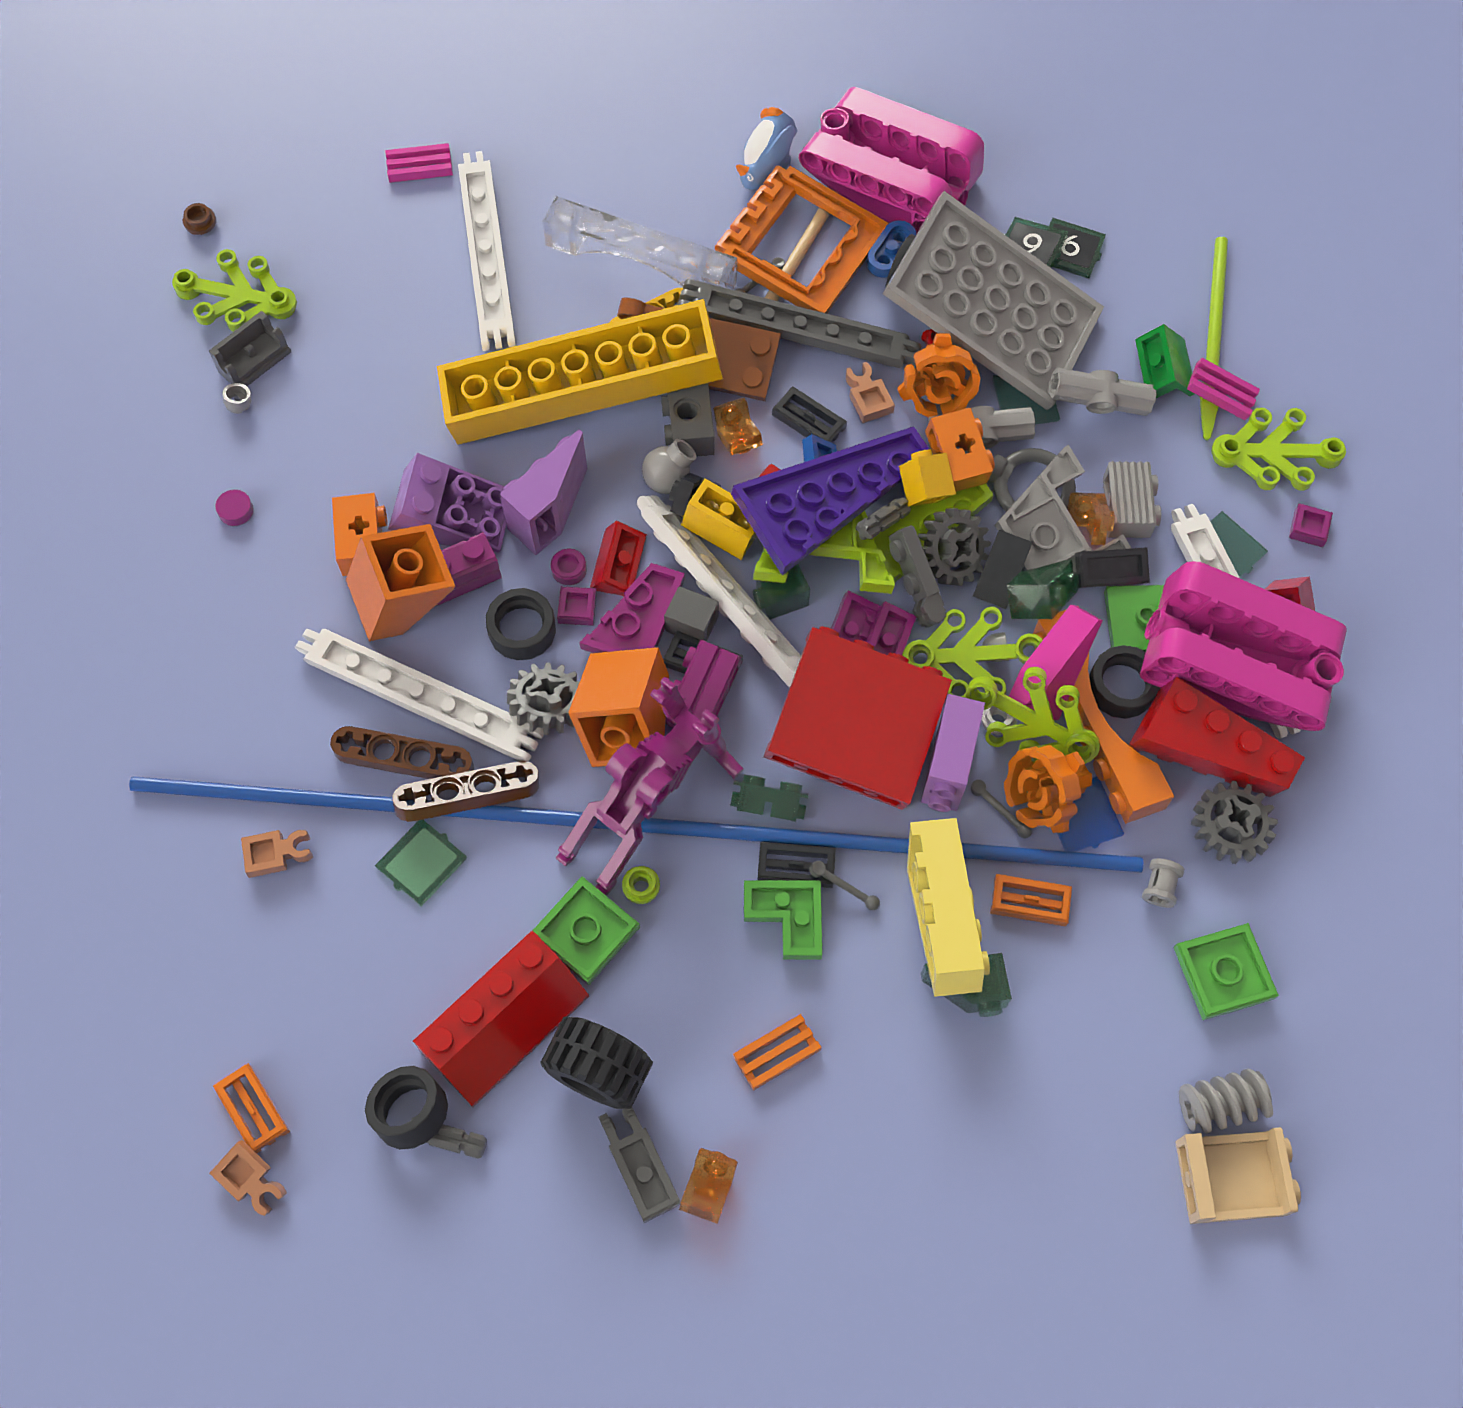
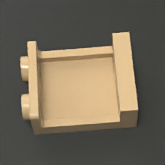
M1281 1127L1272 1128L1266 1132L1202 1137L1201 1133L1185 1134L1175 1141L1190 1224L1284 1217L1298 1212L1301 1192L1298 1182L1292 1179L1289 1164L1292 1162L1293 1157L1292 1147L1289 1139L1284 1138Z

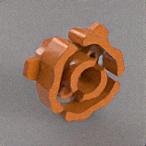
M939 333L935 335L933 344L927 345L926 348L914 354L916 368H914L913 364L906 365L904 368V382L897 387L903 401L912 399L915 410L929 418L938 415L935 404H940L942 415L966 409L968 402L979 391L981 378L976 364H973L970 353L959 346L952 345L949 333ZM964 366L970 371L968 380L964 379ZM925 395L931 402L925 401L921 397Z
M1051 745L1039 748L1033 746L1019 750L1008 763V775L1004 781L1006 802L1010 807L1028 802V807L1017 810L1015 814L1017 820L1029 828L1046 826L1048 828L1051 827L1053 833L1069 831V820L1078 811L1073 801L1081 798V794L1085 792L1086 788L1092 786V773L1088 771L1085 762L1077 751L1065 756ZM1032 758L1039 759L1035 763L1031 761Z

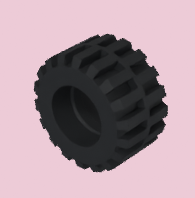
M563 1017L540 1061L544 1070L558 1082L589 1099L616 1109L632 1108L653 1065V1061L647 1053L629 1039L600 1024L579 1017Z

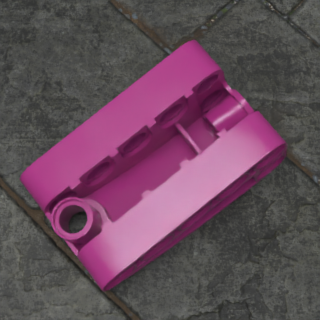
M851 87L834 108H830L822 113L820 117L821 129L812 136L798 157L801 165L831 190L888 223L897 220L910 223L915 228L917 235L943 191L964 206L966 205L969 191L983 172L984 142L972 130L861 88Z
M1196 561L1186 562L1166 579L1158 609L1152 614L1146 626L1144 636L1149 642L1141 667L1140 678L1151 685L1161 688L1175 677H1178L1237 715L1280 726L1319 731L1324 729L1332 699V687L1342 680L1344 675V668L1340 659L1347 628L1335 619L1210 565Z

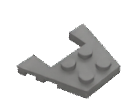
M1069 445L1059 452L995 524L998 531L1000 529L1033 542L1022 569L1030 585L1077 577L1075 553L1092 551L1056 492V489L1078 478L1085 472ZM1121 535L1094 551L1129 549L1131 546L1125 536Z

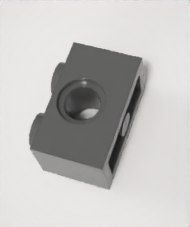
M708 383L669 392L666 396H661L663 417L669 416L670 424L664 425L666 446L671 445L675 439H681L693 448L696 457L714 455V429ZM688 417V418H692V419H690V420H684L683 418Z

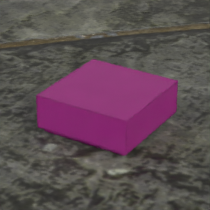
M1298 503L1294 511L1289 538L1324 547L1327 542L1333 512Z
M561 586L557 614L558 624L594 626L597 598L596 588Z

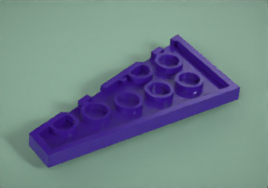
M913 426L733 485L731 495L776 567L784 575L902 481L899 466L912 460L911 454L922 450H929V447Z

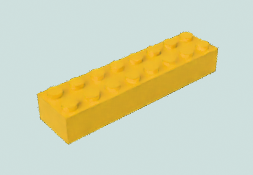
M704 299L437 366L445 425L457 445L723 379Z

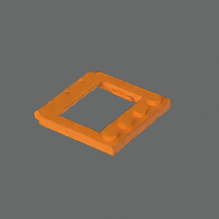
M775 166L763 182L764 185L759 187L747 203V207L743 208L730 225V229L717 242L715 250L722 255L721 262L795 306L828 314L866 261L869 250L889 223L792 166H789L787 170L781 166ZM796 194L851 226L807 287L792 279L790 274L773 264L751 255Z

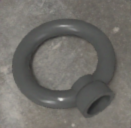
M1038 448L1021 449L1013 452L1006 458L996 454L994 458L995 468L988 481L994 483L996 499L1005 512L1015 503L1007 485L1013 469L1026 462H1038L1048 466L1057 455ZM1075 479L1062 486L1060 498L1067 510L1071 508L1075 499Z

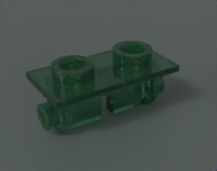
M744 774L743 781L734 780L733 785L741 786L740 792L733 791L730 806L737 807V811L763 815L765 802H772L770 817L791 820L792 822H796L797 819L804 820L807 805L800 804L801 797L808 799L809 793L802 792L803 785L781 781L780 787L765 785L766 778Z

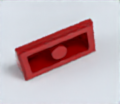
M617 520L609 525L604 531L590 588H596V591L624 596V592L636 580L647 534Z

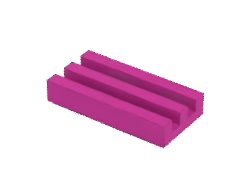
M449 143L385 150L389 183L453 176Z
M1201 358L1196 363L1187 390L1244 421L1251 416L1253 411L1251 407L1256 402L1254 398L1260 391L1259 388L1204 358Z

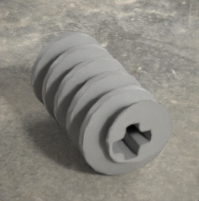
M1249 1068L1241 1071L1240 1075L1234 1072L1229 1073L1225 1076V1079L1220 1076L1213 1077L1210 1083L1200 1080L1195 1083L1194 1087L1190 1084H1184L1179 1090L1181 1111L1191 1131H1195L1196 1124L1199 1123L1203 1132L1206 1134L1212 1131L1211 1120H1215L1218 1128L1221 1130L1226 1129V1116H1230L1232 1122L1239 1126L1242 1124V1112H1245L1251 1122H1255L1258 1120L1257 1108H1260L1266 1118L1273 1116L1270 1089L1263 1075L1259 1071Z

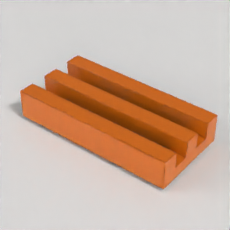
M1001 874L995 875L990 914L1067 926L1069 923L1072 886ZM1009 887L1062 896V901L1004 892L1002 888ZM1001 901L1061 911V913L1002 904Z
M799 1014L733 1053V1058L754 1091L821 1051L822 1047L813 1037L811 1029L805 1024L803 1016ZM799 1029L800 1033L748 1064L746 1063L745 1059L793 1030ZM801 1042H807L808 1047L755 1078L752 1073L754 1070Z
M249 1063L213 1085L245 1143L255 1153L258 1154L262 1151L261 1148L266 1145L270 1146L276 1142V1138L281 1135L285 1136L290 1132ZM244 1076L247 1077L276 1126L272 1130L268 1128L240 1079ZM230 1085H233L262 1134L257 1140L226 1089Z

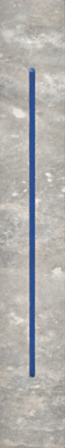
M132 776L129 782L130 791L394 812L392 797L137 776ZM414 800L406 801L407 806L415 804ZM491 805L443 816L574 827L583 812ZM644 818L641 823L642 832L905 854H908L909 839L659 818ZM599 819L593 827L595 829L611 830ZM961 843L964 858L1141 873L1144 864L1143 857Z

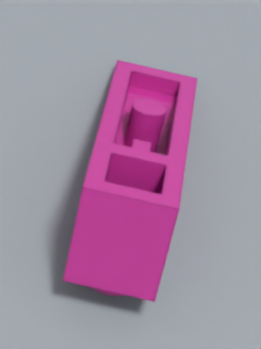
M1070 604L1020 669L1009 697L1034 710L1029 691L1023 686V677L1028 668L1040 667L1047 675L1045 691L1054 720H1059L1063 710L1056 705L1057 691L1064 685H1075L1103 620L1076 605ZM1036 676L1028 678L1032 683L1041 682ZM1063 695L1061 698L1067 701L1070 695Z

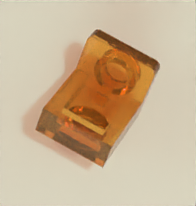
M745 398L736 399L713 408L718 436L730 455L747 453L753 448L763 446L762 435L750 418L748 403Z
M1070 493L1067 510L1078 527H1087L1091 545H1105L1107 532L1113 531L1115 522L1114 511H1109L1105 493Z
M700 1148L681 1199L679 1210L718 1224L733 1183L738 1162L721 1152Z

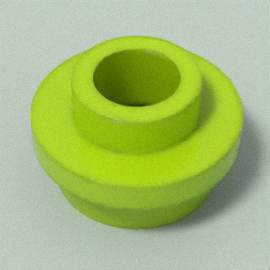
M636 866L628 870L624 875L622 890L629 901L636 904H646L654 900L658 895L660 880L653 869L646 866ZM638 881H645L648 884V888L645 891H637L634 885Z

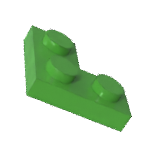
M744 880V922H782L783 960H822L821 881Z

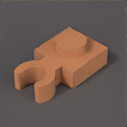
M863 363L862 376H856L851 367L847 368L846 382L852 387L849 397L862 423L894 413L895 404L882 379L871 380L872 368L869 363Z
M280 830L242 837L241 842L246 875L251 878L287 870V859H294L297 862L311 860L313 855L309 849L296 850L300 842L310 840V835L306 830H297L291 833L287 839H283Z
M243 1140L238 1141L209 1173L238 1202L249 1194L252 1197L251 1202L254 1210L263 1216L272 1210L264 1201L266 1192H271L277 1199H281L287 1194L283 1185L275 1181L268 1182L264 1178L271 1167Z

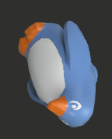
M769 107V109L764 108L761 111V122L752 132L744 146V165H736L740 181L746 189H758L761 185H764L763 182L775 166H781L786 169L791 162V156L789 155L790 146L798 130L794 120L779 108Z

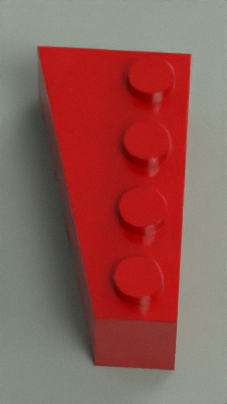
M1175 677L1160 688L1129 743V746L1137 752H1148L1156 755L1158 759L1169 763L1174 761L1193 768L1192 771L1223 778L1227 783L1236 781L1238 786L1242 788L1250 784L1252 785L1253 792L1259 794L1263 792L1268 797L1289 789L1305 759L1298 752L1178 677Z

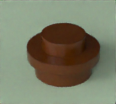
M194 203L184 210L182 221L189 233L202 235L214 228L216 216L213 210L205 204Z

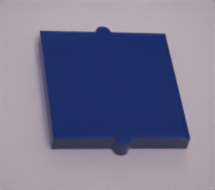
M1097 776L1092 778V786L1086 788L1085 792L1081 794V798L1073 801L1078 811L1069 820V831L1057 833L1064 851L1075 852L1088 847L1096 849L1100 843L1124 835L1106 791Z

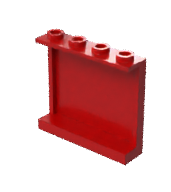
M824 626L819 627V629L812 627L806 637L804 650L763 758L902 810L911 803L952 680L943 677V672L934 667L923 666L920 668L909 664V660L900 654L888 653L886 655L875 651L874 646L862 640L851 642L839 637L840 633L834 629Z

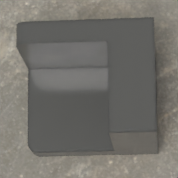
M678 587L664 615L665 630L674 635L676 631L707 642L719 617V601L686 588Z

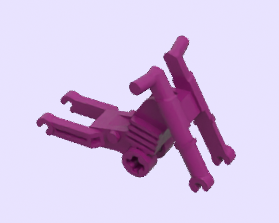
M667 677L662 678L660 688L658 690L654 689L650 696L663 706V712L666 716L665 724L673 729L665 737L655 732L654 735L652 734L649 738H645L644 741H640L636 749L626 743L613 754L605 769L614 778L610 790L603 800L589 802L565 842L558 848L560 853L556 856V859L564 866H567L578 854L579 849L598 819L623 839L596 880L598 884L595 887L606 896L616 885L618 876L643 839L642 821L644 818L650 819L657 811V806L665 800L670 792L672 793L675 789L679 788L693 760L702 748L733 779L737 778L744 770L726 750V743L721 735V728L718 724L719 718L708 709H705L702 713L703 717L701 720L694 716L691 708L684 702L686 698L680 695L677 689L678 686Z

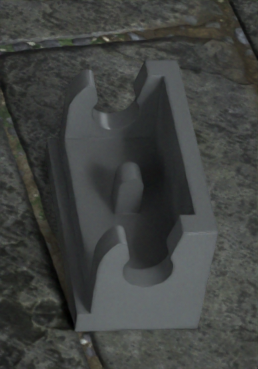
M260 311L210 349L209 353L218 372L229 383H240L248 386L290 354L291 349L288 347L280 328L274 329L268 316L263 311Z

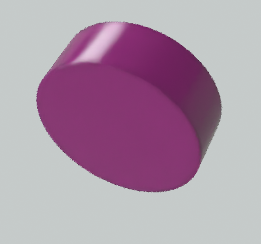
M233 489L222 493L215 504L216 512L221 521L230 526L246 523L253 514V504L249 496L241 490Z
M571 548L558 551L551 559V571L554 579L563 585H574L582 581L587 572L586 560L583 554Z

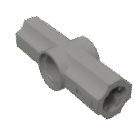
M1056 368L1049 382L1048 394L1051 395V399L1086 405V409L1089 412L1097 414L1121 411L1147 416L1152 412V407L1156 401V390L1153 389V385L1118 379V374L1110 370H1096L1085 373Z
M990 406L971 408L974 418H978L982 424V441L985 449L994 447L999 442L1034 439L1035 418L1031 407L996 411Z

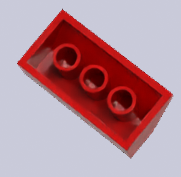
M532 930L419 1034L413 1042L460 1095L474 1107L559 1026L563 1017H568L589 997V994L562 960Z

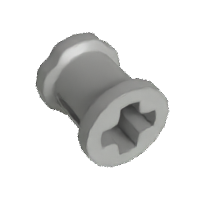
M1152 859L1149 866L1152 873L1148 888L1142 893V899L1159 907H1174L1177 901L1174 893L1178 878L1183 877L1185 869L1180 864L1171 860Z

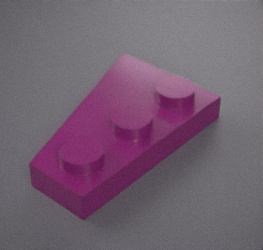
M651 563L624 592V597L611 611L608 610L600 619L601 623L590 635L587 633L579 642L580 649L592 653L657 648L665 630L664 615L677 588L683 586L685 573Z

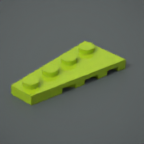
M987 484L957 491L955 495L937 503L911 506L908 516L903 519L900 518L899 522L874 537L877 548L882 550L886 559L884 565L888 575L892 574L895 582L904 576L899 562H896L891 555L890 539L888 536L911 525L912 527L914 526L917 535L927 534L928 529L925 527L924 522L935 521L934 513L945 512L946 508L970 510L971 516H975L992 502L994 494ZM951 524L947 528L957 527L958 524ZM919 539L921 545L924 546V541Z

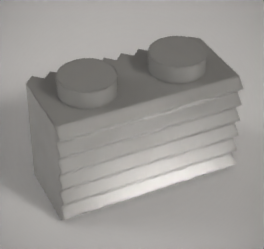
M1114 461L1109 462L1103 476L1107 536L1119 537L1124 535L1125 538H1150L1155 526H1159L1161 522V507L1154 504V496L1157 495L1158 491L1157 475H1151V465L1148 461L1145 463L1141 461L1138 463L1134 461L1130 463L1127 461L1123 463L1121 461L1116 463Z

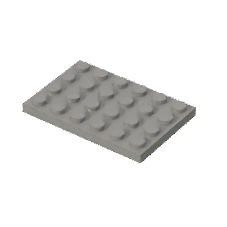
M945 191L936 200L883 292V295L938 334L949 333L952 344L968 351L972 358L1046 410L1054 406L1056 402L1048 394L1049 382L1053 371L1056 368L1073 369L1104 308L1103 305Z

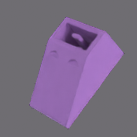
M580 429L570 437L566 436L561 439L552 452L544 458L537 459L524 475L518 480L510 481L500 494L507 529L535 555L562 534L587 472L583 432Z
M416 453L403 471L388 530L393 531L431 524L438 544L449 546L464 540L468 541L469 538L484 532L492 550L499 553L506 529V520L500 497L504 486Z

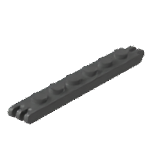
M692 279L684 281L683 290L679 297L680 300L677 305L704 299L709 318L781 333V339L896 368H901L904 364H913L915 366L914 354L920 351L922 347L920 343L911 341L910 337L905 333Z

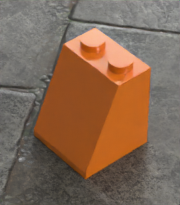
M431 524L361 536L346 578L369 642L403 635L455 588L454 581Z
M659 647L590 654L568 713L592 767L607 766L613 754L626 743L636 749L640 741H644L645 738H649L655 732L664 737L666 716L663 712V706L650 696L654 689L658 690L660 688L662 678L667 677L669 679V673Z

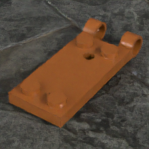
M624 297L621 298L617 316L620 319H626L666 308L648 305L640 300ZM709 318L723 377L721 380L709 382V389L766 402L781 333Z

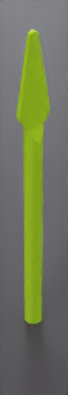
M1217 237L1214 244L1206 360L1219 366L1228 249V239L1226 237ZM1200 397L1203 438L1209 440L1219 406Z

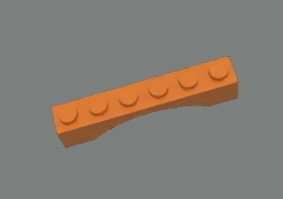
M1066 610L1038 619L1033 634L1040 636L1043 640ZM1088 653L1074 685L1080 693L1078 709L1084 728L1094 732L1100 741L1099 753L1093 761L1095 774L1100 781L1105 782L1110 792L1109 800L1114 812L1121 814L1125 824L1165 810L1174 798V794L1158 763L1141 755L1125 743L1109 726L1100 712L1091 690L1088 672ZM1070 695L1067 701H1073L1074 698ZM1080 742L1082 746H1086V745H1087V744L1084 743V742Z

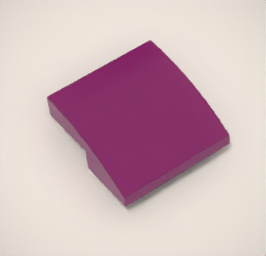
M848 590L842 598L831 629L839 632V637L851 642L854 640L868 642L874 646L875 651L880 653L902 655L917 616L886 601L878 605Z

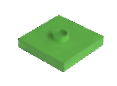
M1164 585L1106 586L1104 596L1111 647L1126 645L1137 647L1146 652L1149 640L1144 636L1145 629L1152 614L1158 609Z
M581 876L533 931L571 971L590 985L639 930L640 924Z
M1249 923L1177 943L1173 947L1202 1020L1271 1001L1279 996Z

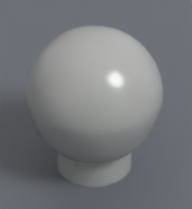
M675 439L670 446L655 448L647 454L642 464V475L645 483L655 492L670 494L676 480L681 481V478L690 473V464L696 459L695 451L687 442L681 439Z

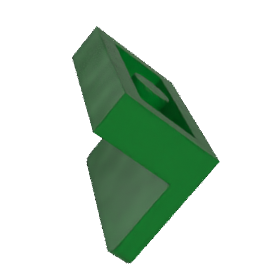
M1162 324L1135 339L1144 384L1153 385V389L1156 390V399L1176 388L1189 397L1195 394L1187 390L1192 370L1183 337L1165 324Z

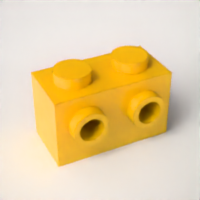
M704 479L688 502L681 526L742 560L757 535L731 493Z

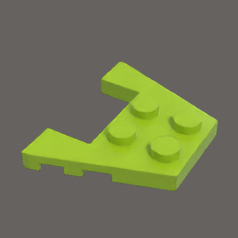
M865 510L809 554L858 560L860 591L892 594L895 581L892 574L888 575L884 565L886 559L882 550L877 548L874 539L862 540L859 537V532L856 530L858 522L868 518ZM764 548L755 566L753 580L785 583L788 571L782 575Z

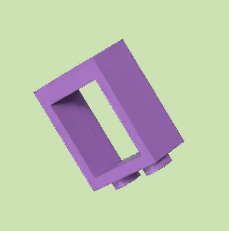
M951 694L947 695L921 798V803L928 804L933 810L939 812L958 810L967 786L985 702Z

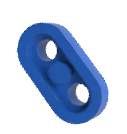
M901 220L889 223L868 252V270L877 277L887 278L902 243L910 234L916 236L915 228L910 223Z

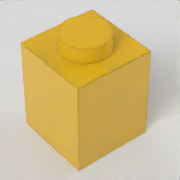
M930 449L918 451L911 454L912 460L899 466L905 496L908 500V507L937 503L956 494L947 453L932 455V450Z

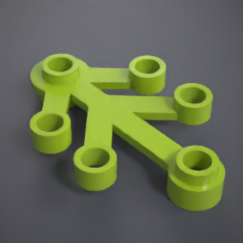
M230 249L220 251L216 256V260L220 269L228 274L234 285L198 278L195 272L188 269L178 270L172 279L174 290L181 299L191 300L199 296L200 293L226 298L213 305L208 302H200L194 307L193 313L197 322L201 325H210L216 318L225 315L227 326L233 332L260 311L276 319L289 318L295 312L297 299L293 291L285 287H278L270 274L268 262L263 256L250 258L247 265L252 277L260 280L266 292L252 289L239 268V261L235 252ZM232 259L230 262L224 263L225 260ZM257 266H263L260 269H255ZM248 303L257 304V306L245 312L237 309ZM203 312H209L207 315L201 316ZM236 318H241L238 322H232Z
M1256 408L1243 428L1235 435L1224 434L1217 437L1211 448L1213 459L1219 466L1231 468L1237 465L1256 480L1257 485L1263 490L1274 489L1280 480V473L1291 481V485L1295 489L1305 491L1310 488L1315 479L1314 472L1308 467L1297 468L1285 458H1315L1320 466L1332 469L1339 466L1346 455L1344 443L1335 437L1324 439L1320 444L1282 443L1292 432L1299 431L1306 421V414L1299 408L1289 409L1282 423L1261 443H1247L1257 431L1266 430L1272 421V414L1268 409ZM1256 417L1263 418L1265 422L1258 421ZM1290 417L1296 418L1299 422H1293ZM1251 458H1262L1270 466L1262 468ZM1263 476H1269L1273 481H1267ZM1298 476L1305 477L1307 482L1301 481Z
M987 607L981 612L977 623L954 648L939 649L952 633H959L966 626L964 613L958 609H952L945 614L946 617L942 624L927 640L910 642L905 647L902 656L906 657L909 660L908 663L920 668L930 666L942 671L943 677L952 680L948 694L953 695L952 690L956 686H963L966 692L968 689V684L964 680L954 679L940 665L955 663L972 679L981 676L989 677L995 683L1002 686L1001 692L1006 695L1007 688L1004 680L999 677H993L977 662L1019 659L1021 663L1025 664L1030 657L1026 656L1023 650L1027 646L1037 648L1043 640L1036 634L1028 633L1022 635L1016 644L976 646L989 631L997 630L1002 625L1001 611L996 607ZM990 613L996 614L998 616L997 622L994 624L986 623L984 620L986 615ZM953 616H958L962 619L961 624L955 627L949 625L948 621ZM919 653L927 655V660L923 664L914 662V657Z
M1030 667L1025 671L1023 677V686L1029 691L1034 710L998 691L996 683L989 677L981 676L971 680L966 692V698L985 702L984 710L994 706L1024 723L1007 726L1002 722H992L988 725L985 735L989 745L1001 747L1006 742L1027 739L1021 742L1019 750L1033 746L1039 748L1051 745L1065 756L1077 751L1085 764L1098 755L1100 741L1094 732L1085 729L1078 709L1080 693L1076 687L1064 685L1057 691L1056 705L1064 711L1067 728L1054 721L1045 691L1047 675L1042 668ZM1036 676L1041 682L1032 683L1028 678ZM977 687H984L988 689L989 692H980L977 689ZM1063 695H1071L1074 700L1065 701L1061 697ZM998 731L1001 732L1003 736L995 737L991 734V732ZM1047 735L1057 742L1040 745L1037 741L1029 738ZM1075 742H1084L1087 745L1081 747L1076 745ZM1032 758V759H1031V761H1032L1033 763H1035L1036 760H1039V759H1036V758Z

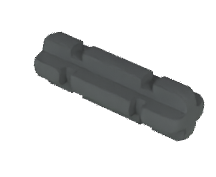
M903 497L901 499H894L887 506L885 505L869 515L867 519L865 518L858 522L856 530L859 532V537L862 540L873 539L880 532L899 522L900 518L903 519L908 516L911 511L907 504L908 500Z
M443 1124L439 1132L427 1143L431 1146L456 1153L464 1151L465 1155L478 1159L482 1157L485 1151L487 1139L483 1135L473 1132L467 1135L465 1130Z

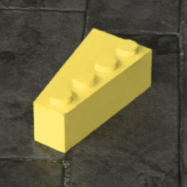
M957 818L910 822L907 874L934 997L982 992L984 975L990 974L989 957L987 951H981V925L979 919H975L973 893L971 887H969Z

